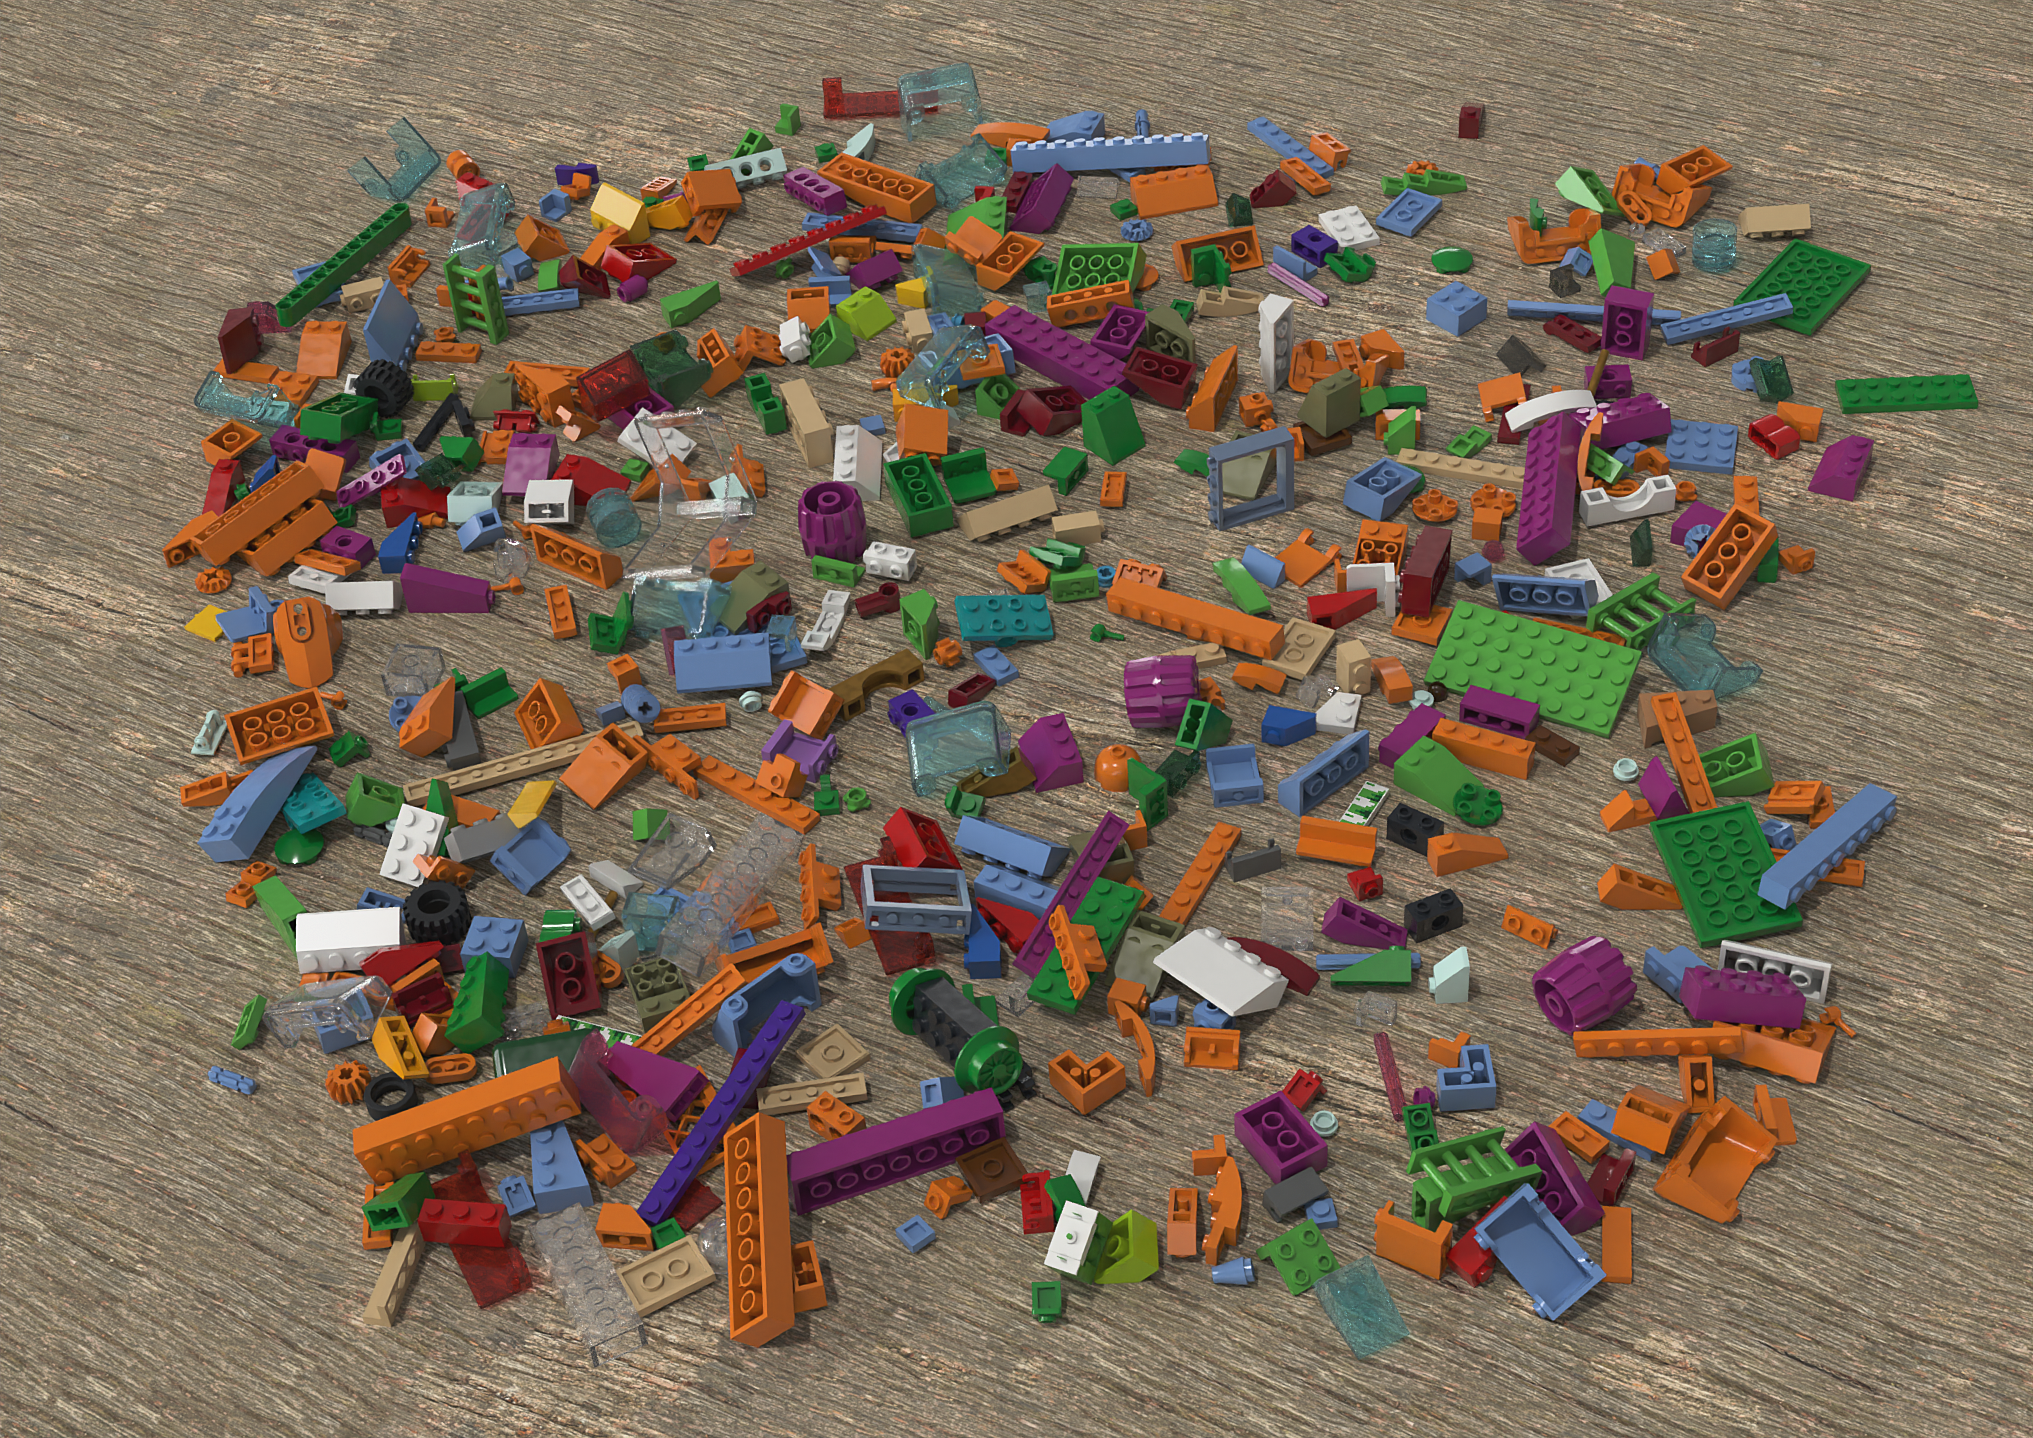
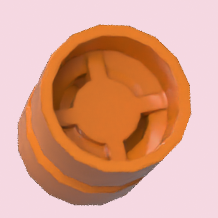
M456 150L448 156L446 161L447 168L456 179L467 172L473 173V175L478 177L480 176L479 166L466 151Z

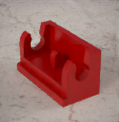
M1050 1170L1027 1173L1022 1176L1023 1182L1034 1181V1183L1020 1185L1024 1235L1055 1232L1052 1199L1044 1188L1047 1180L1050 1179Z

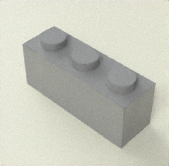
M508 812L495 816L496 820L488 822L487 818L474 822L472 827L466 828L465 825L450 829L451 833L444 838L451 860L464 864L493 855L501 846L504 847L524 827L518 829L508 817Z

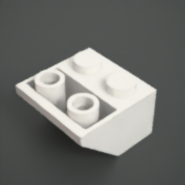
M529 480L524 499V523L537 525L574 524V480Z

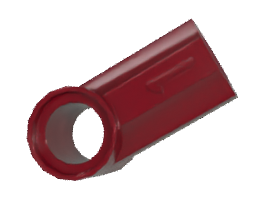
M887 582L879 587L878 592L855 599V606L860 618L880 611L887 613L899 611V599H901L899 587L896 583Z

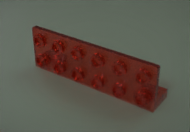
M917 72L918 89L843 93L841 77L822 78L824 94L823 117L824 119H837L844 117L856 118L861 116L874 117L877 115L893 116L895 114L912 115L914 113L930 114L938 112L937 72Z
M890 836L880 838L881 849L877 850L878 857L844 866V872L863 920L860 889L862 866H898L897 853ZM873 890L876 902L912 903L908 892ZM872 915L870 921L878 922V916ZM868 929L885 975L895 974L936 962L934 942L929 932Z
M468 1149L457 1153L460 1165L456 1166L458 1173L431 1184L436 1196L434 1199L491 1203L482 1186L477 1166ZM509 1236L505 1248L447 1243L480 1309H484L533 1287L528 1266L519 1248L513 1246Z

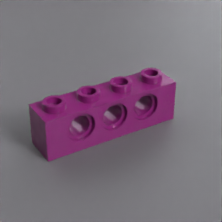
M801 167L783 175L785 181L784 189L788 194L824 215L829 216L847 208L844 189L809 169Z
M283 424L269 439L272 453L277 455V458L291 461L298 460L305 463L311 448L346 459L344 473H348L361 458L355 440L345 439L339 444L329 443L327 439L322 438L320 440L308 439V436L300 435V428Z

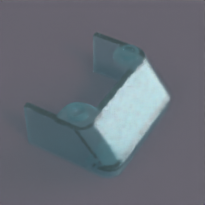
M958 63L904 74L898 79L897 90L901 127L908 142L912 141L911 125L919 123L924 119V108L961 101L963 109L973 113L978 125L983 124L981 99L974 72L968 63Z
M405 117L386 131L399 145L395 150V158L402 165L389 180L378 171L366 156L347 170L371 196L403 202L441 164L439 154Z

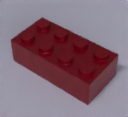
M1425 526L1422 534L1417 535L1416 546H1412L1410 557L1406 559L1405 569H1402L1399 582L1403 584V589H1400L1398 603H1401V613L1429 618L1433 605L1449 572L1453 530Z

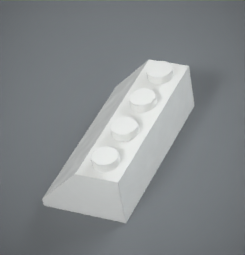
M1270 293L1264 301H1261L1258 309L1260 313L1259 331L1261 337L1259 341V348H1261L1259 365L1261 366V376L1270 393L1274 394L1289 376L1294 347V300Z
M859 425L837 426L833 481H843L844 484L854 486L858 490L862 501L880 500L882 441Z
M400 907L297 914L296 954L300 974L362 970L359 962L378 949L406 945Z
M1723 940L1718 970L1731 968L1743 973L1754 970L1761 972L1763 975L1782 973L1789 976L1806 997L1807 1001L1824 1004L1833 963L1740 942Z

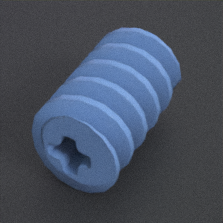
M634 684L628 686L623 691L621 704L625 711L636 721L648 723L657 718L660 712V703L645 687Z

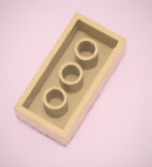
M804 378L779 384L786 424L808 468L834 462L835 444L831 440V435H834L833 428L830 422L827 423L825 411L821 410L818 398H814L812 386H808Z

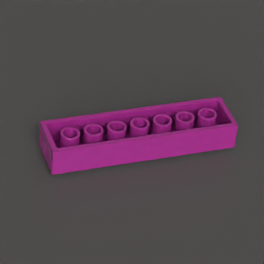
M1016 305L1011 306L985 324L986 336L999 333L1013 349L1014 360L1063 386L1071 385L1081 396L1088 400L1112 386H1116L1128 394L1129 397L1139 391L1138 386L1122 375L1126 363Z
M1564 411L1557 416L1550 417L1540 427L1533 428L1528 436L1516 550L1534 566L1571 543L1581 427Z
M991 1087L786 1155L788 1193L797 1215L799 1216L955 1164L956 1157L1002 1137L1006 1138L1003 1110Z

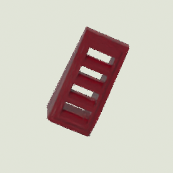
M979 672L975 673L948 690V705L961 712H968L996 685V680Z

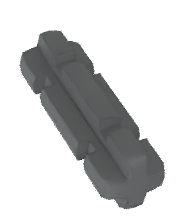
M364 824L356 825L353 828L356 836L380 845L384 844L386 847L389 846L393 834Z

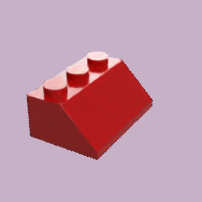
M900 807L884 825L883 830L888 837L887 841L892 845L896 853L895 856L903 867L963 870L937 820Z

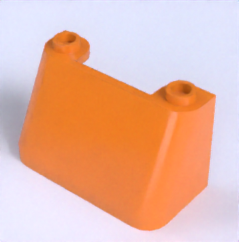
M1637 163L1621 165L1619 167L1612 196L1617 201L1620 193L1632 191L1651 210V220L1676 228L1683 226L1708 201L1712 187L1699 184L1692 188L1684 187L1683 192L1680 194H1669L1661 187L1653 185L1655 172L1651 167Z
M1590 208L1573 210L1569 215V226L1543 229L1541 237L1538 230H1532L1529 227V222L1526 218L1522 216L1507 217L1508 230L1518 256L1527 264L1563 260L1567 250L1580 247L1591 254L1589 241L1601 229V214Z
M1306 339L1293 347L1288 383L1293 390L1308 393L1312 385L1341 371L1338 362L1326 360L1327 349L1322 342ZM1374 353L1370 355L1364 367L1354 369L1353 373L1361 378V388L1378 386L1389 365V354Z
M1724 1096L1696 1119L1652 1190L1661 1197L1722 1224L1727 1221L1730 1223L1740 1212V1209L1737 1208L1739 1201L1736 1200V1197L1753 1169L1761 1162L1766 1164L1775 1154L1773 1147L1778 1138Z

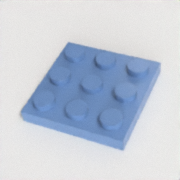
M1671 419V432L1668 433L1665 456L1670 460L1669 469L1732 475L1738 426Z

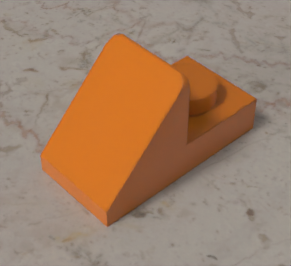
M559 405L556 411L562 417L561 421L566 424L563 434L574 442L599 430L601 427L590 416Z
M699 477L679 478L678 484L683 502L687 505L704 508L706 494H708V491H711L708 483L712 482V480Z
M1627 790L1622 791L1599 814L1608 832L1657 821V817L1646 798L1632 801Z

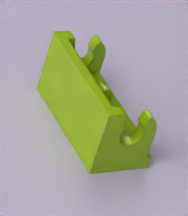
M417 374L413 375V379H411V384L414 386V401H444L449 393H458L459 385L457 384L455 374H450L448 380L419 381Z

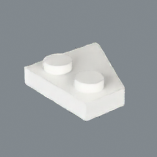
M301 565L288 576L289 584L325 594V583L342 582L349 575L343 576Z
M1337 692L1315 712L1317 713L1316 730L1341 734L1354 733L1361 705V695Z

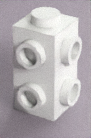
M798 316L780 325V351L784 357L789 358L791 363L803 360L810 355V329L807 323H802Z
M873 541L863 555L866 572L870 574L909 581L917 568L916 551L911 548Z

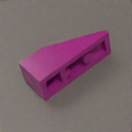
M1339 897L1325 912L1321 933L1344 944L1389 950L1390 946L1405 947L1408 929Z

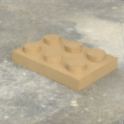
M1292 617L1284 629L1285 644L1272 660L1264 658L1262 665L1285 673L1287 676L1306 681L1336 638V630Z
M691 1235L614 1271L616 1281L639 1318L716 1281L714 1271Z

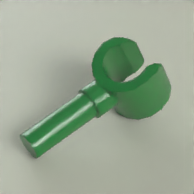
M1096 624L1091 629L1090 639L1094 642H1099L1103 637L1124 640V635L1107 631L1102 624Z

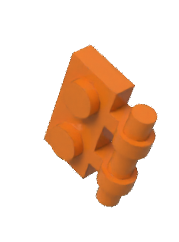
M271 633L248 637V643L243 644L241 641L233 643L231 648V656L233 658L231 670L234 672L235 677H242L243 672L247 668H249L250 674L274 670L273 637Z

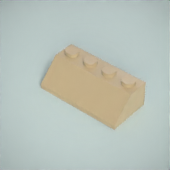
M1048 484L966 512L956 518L968 539L970 541L977 539L979 543L990 539V534L998 532L999 535H1003L1012 531L1010 527L1018 525L1020 529L1032 524L1031 520L1033 519L1047 520L1053 517L1051 513L1058 509Z

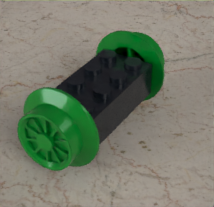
M913 968L903 973L895 981L889 993V1005L894 1026L906 1035H919L945 1061L950 1063L955 1068V1080L962 1090L973 1094L992 1087L995 1095H998L1015 1083L1023 1066L1022 1055L1019 1052V1040L1016 1034L1007 1027L997 1026L955 988L954 981L948 973L940 969Z

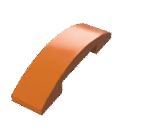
M1601 412L1593 418L1581 441L1578 454L1580 493L1581 491L1593 489L1594 477H1586L1591 441L1601 440L1603 413Z
M1120 1000L1114 1001L1115 1020L1122 1038L1133 1036L1142 1056V1059L1138 1060V1074L1146 1097H1150L1153 1094L1156 1083L1155 1050L1151 1035L1141 1018L1129 1006Z

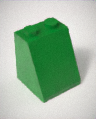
M1112 386L1081 405L1083 445L1110 465L1114 466L1146 447L1130 397L1116 386Z

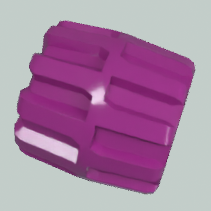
M837 480L818 482L816 485L804 490L802 498L798 500V528L806 556L810 555L811 560L815 555L852 564L855 561V557H861L865 552L867 541L866 515L858 490L852 485H847L843 481Z
M1159 655L1126 662L1124 668V693L1127 715L1132 727L1167 728L1181 725L1189 699L1202 701L1199 668L1194 656Z
M1590 936L1565 949L1540 968L1532 977L1533 993L1543 1013L1561 1032L1573 1036L1576 1031H1587L1606 1021L1634 999L1633 994L1637 991V984L1631 980L1634 972L1631 966H1627L1623 962L1624 955L1618 948H1612L1611 942L1608 939Z

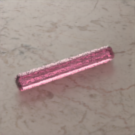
M1377 1032L1374 1034V1045L1393 1118L1399 1122L1403 1120L1401 1108L1407 1105L1388 1034L1386 1032Z

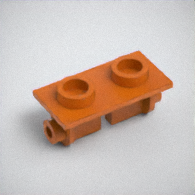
M1507 905L1501 928L1547 950L1550 939H1555L1558 934V929L1555 928V925L1540 920L1521 911L1519 908Z

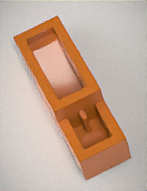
M1395 656L1371 659V667L1382 695L1386 696L1388 703L1412 700L1413 685L1401 662Z

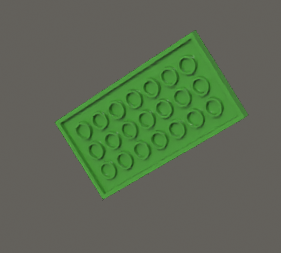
M1458 600L1424 678V684L1429 686L1434 681H1440L1446 685L1447 692L1461 696L1465 695L1470 685L1533 702L1540 705L1539 719L1609 739L1641 661L1642 651Z

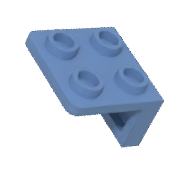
M258 586L249 588V607L219 613L216 615V622L230 642H242L248 640L250 636L273 634V614L277 610L274 606H271L267 595L263 594Z
M1652 946L1645 951L1643 973L1681 1004L1683 1002L1679 998L1685 967L1695 968L1697 965H1702L1710 969L1712 968L1685 946H1678L1666 955Z

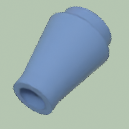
M1242 1256L1224 1264L1212 1266L1214 1284L1248 1285L1249 1282L1255 1281L1252 1258L1245 1259Z

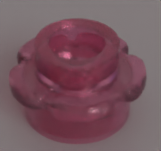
M1491 540L1485 543L1481 552L1487 560L1497 561L1504 556L1505 550L1501 542Z

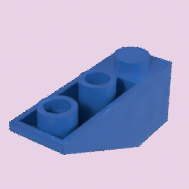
M413 512L382 542L378 555L382 574L402 573L405 563L414 564V552L419 547L418 537L423 531L422 522L418 521L416 512Z
M971 904L969 935L964 934L965 949H969V953H964V969H969L970 979L1002 978L1000 940L975 905Z

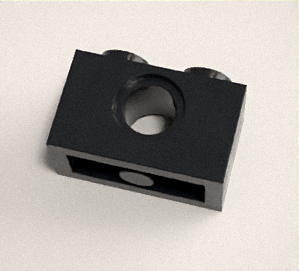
M1399 803L1387 817L1386 839L1426 857L1428 838L1444 835V821L1402 803Z
M1451 888L1404 906V928L1408 929L1407 932L1416 944L1452 931L1463 925L1464 905Z

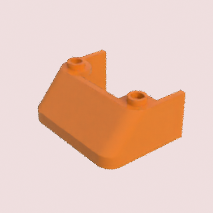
M821 922L816 923L809 929L729 955H726V953L722 954L714 960L719 973L732 963L748 983L755 980L787 956L795 953L804 954L815 962L817 975L824 973V967L834 962Z

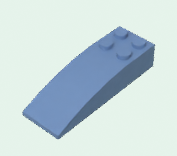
M316 746L295 748L276 754L261 764L233 790L221 807L215 811L214 818L203 830L197 844L215 862L249 859L318 748Z

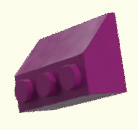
M1114 304L1090 340V345L1119 360L1132 351L1145 331V315L1149 312Z
M1851 435L1828 446L1809 484L1808 491L1853 502L1870 465L1874 440Z
M1064 713L1039 718L1018 740L1020 750L1033 764L1037 779L1032 783L1036 793L1084 783L1082 759Z

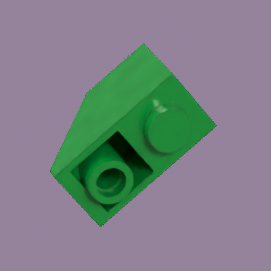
M441 436L439 439L445 457L456 471L473 472L485 452L480 447L479 442L472 437Z

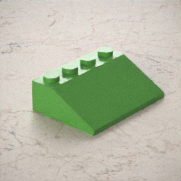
M986 197L948 215L946 235L949 231L956 234L970 216L975 217L1000 233L1002 239L1007 235V197ZM945 244L943 265H970L959 255L950 252Z
M1139 243L1062 245L1052 295L1129 280L1133 293L1143 275L1147 255Z

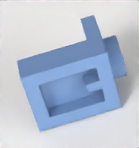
M1769 819L1760 824L1768 844L1772 845V848L1792 850L1797 846L1791 824L1774 819Z
M516 1175L509 1176L500 1182L501 1184L497 1186V1193L501 1197L503 1204L506 1205L510 1218L536 1208L524 1176L518 1178Z

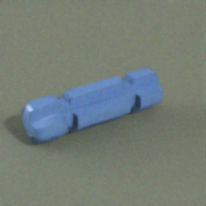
M212 1066L211 1070L208 1071L210 1081L220 1083L237 1091L241 1090L245 1094L250 1095L257 1088L254 1079L226 1069L223 1071L224 1068Z

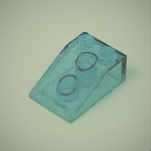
M1369 1254L1317 1279L1311 1285L1323 1310L1358 1360L1410 1334Z

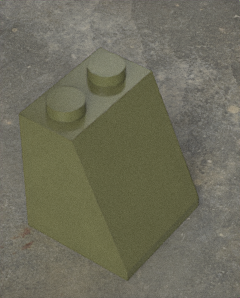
M1345 368L1312 385L1297 413V417L1325 438L1359 421L1361 378Z

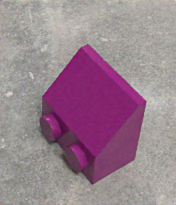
M890 249L857 264L845 276L850 275L851 283L859 289L866 286L876 290L881 287L880 283L884 281L889 284L897 280V275L903 270L893 250Z

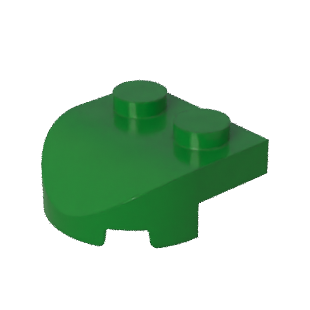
M1345 247L1343 254L1326 253L1324 258L1330 269L1337 272L1341 279L1348 283L1367 281L1371 277L1376 261L1367 253H1364L1363 256L1356 254L1355 249L1351 247Z
M1047 538L1046 547L1030 546L1029 554L1036 557L1040 563H1054L1053 567L1066 570L1067 566H1081L1083 564L1086 548L1077 543L1068 542L1067 544L1057 539Z

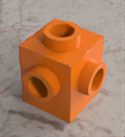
M1264 392L1239 397V415L1245 427L1261 425L1262 420L1271 418V413L1274 411L1271 399L1268 400Z

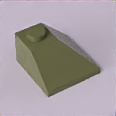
M515 373L493 374L476 391L470 419L473 421L497 420L493 411H501L503 409L515 411L518 399Z

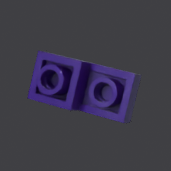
M578 163L576 167L560 164L555 167L558 185L572 184L573 173L591 176V185L599 183L597 165Z

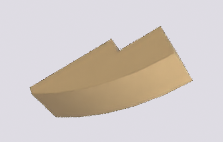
M1223 286L1221 293L1201 289L1196 306L1198 315L1211 317L1239 316L1258 311L1261 301H1264L1263 293Z

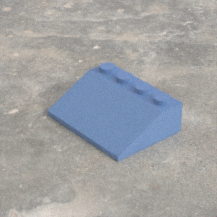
M391 280L385 281L363 328L371 362L377 359L379 361L384 359L387 362H393L396 366H400L406 372L408 361L412 359V352L418 345L419 336L423 334V324L419 320L418 313Z

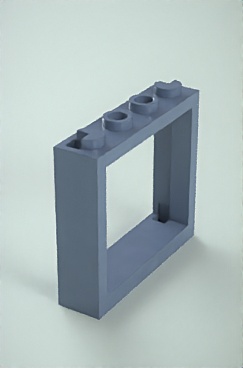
M1285 426L1209 448V458H1207L1209 476H1207V482L1210 487V493L1207 496L1210 511H1208V517L1210 522L1215 524L1219 532L1294 510V438ZM1276 448L1277 494L1223 509L1222 463Z
M881 865L862 866L860 889L865 929L969 935L972 909L964 870ZM956 884L957 889H950V885ZM873 890L957 895L959 906L876 902ZM872 915L878 916V922L870 921ZM957 920H962V926H957Z

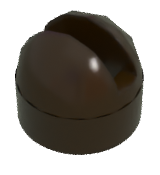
M1434 681L1429 685L1428 692L1433 695L1434 702H1442L1447 698V688L1444 683Z

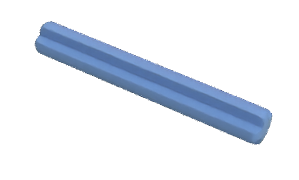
M1377 953L1318 954L1316 956V968L1318 970H1343ZM1411 953V968H1420V953Z

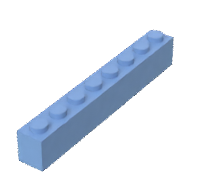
M1869 783L1762 875L1758 896L1783 909H1786L1793 902L1797 903L1804 892L1812 890L1819 879H1824L1834 866L1838 867L1841 864L1843 858L1847 855H1852L1858 845L1864 844L1873 832H1878L1887 820L1891 821L1897 810L1894 807L1897 796Z

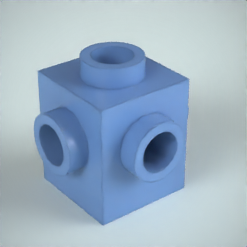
M1206 998L1202 1003H1198L1193 1010L1194 1027L1233 1030L1236 1026V1016L1232 1017Z

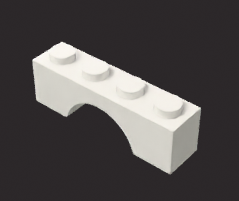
M1669 475L1646 479L1636 492L1625 497L1609 496L1603 487L1581 491L1579 513L1586 526L1671 511L1674 510L1676 487Z

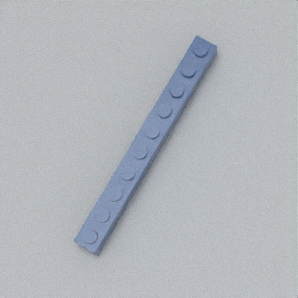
M1201 132L1188 136L1177 133L1169 137L1157 134L1149 138L1138 135L1130 139L1118 136L1110 140L1099 137L1091 141L1080 138L1071 142L1060 139L1052 143L1041 140L1028 144L1026 141L1014 144L1011 149L1013 173L1014 171L1026 173L1046 172L1056 163L1065 171L1208 164L1211 158L1209 134L1203 135Z

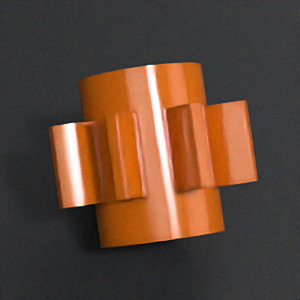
M949 637L935 643L937 648L933 650V655L939 665L945 664L948 668L960 662L958 657L962 655V648L955 639L950 641Z

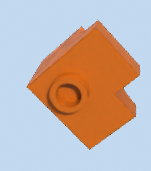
M776 754L774 762L763 760L755 783L781 797H800L808 775L800 771L801 763L784 754Z

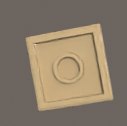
M838 1023L795 1050L796 1057L819 1079L848 1075L870 1060V1053Z

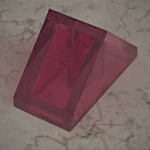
M684 625L660 629L669 676L675 675L674 641L686 639Z

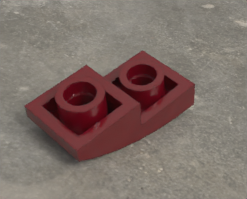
M785 591L771 596L746 612L748 630L757 633L770 620L779 623L785 616L789 615L792 611L790 593Z

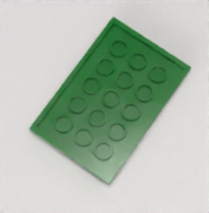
M1795 238L1734 300L1733 306L1786 293L1793 306V314L1769 319L1768 321L1811 336L1870 273L1871 265Z
M1749 801L1650 822V832L1700 949L1722 944L1723 940L1738 941L1802 927L1803 919L1795 902L1786 909H1783L1758 896L1762 875L1777 862Z

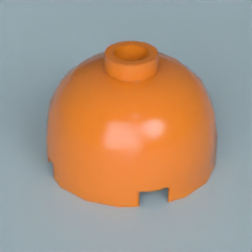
M1124 744L1107 746L1101 750L1095 759V780L1101 783V787L1104 790L1111 792L1128 791L1127 760L1132 757L1142 763V759L1136 750Z

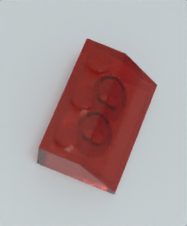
M630 349L576 377L582 410L597 423L650 395L647 376Z

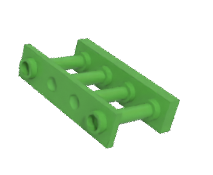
M455 253L442 265L457 330L462 333L470 325L488 331L490 343L497 345L509 335L495 266L488 264L480 272L462 267L459 254ZM464 276L476 280L478 288L465 284ZM468 293L480 297L482 305L469 301ZM471 310L484 314L485 321L474 318Z
M1653 572L1588 610L1586 628L1594 632L1606 626L1627 640L1626 647L1641 650L1685 622H1689L1695 615L1696 599L1692 597L1682 604L1678 603L1659 590L1660 576ZM1654 598L1672 610L1663 613L1646 601ZM1639 608L1655 618V620L1648 623L1631 612V610ZM1623 617L1639 629L1631 632L1614 620Z
M1503 1126L1413 1150L1406 1169L1409 1175L1425 1171L1443 1192V1198L1438 1210L1444 1217L1497 1203L1504 1195L1507 1198L1511 1196L1524 1183H1529L1536 1190L1543 1171L1537 1164L1526 1167H1519L1501 1146L1506 1131ZM1492 1152L1508 1172L1497 1173L1482 1155ZM1470 1158L1486 1178L1475 1180L1459 1161ZM1448 1165L1463 1184L1452 1186L1437 1167Z

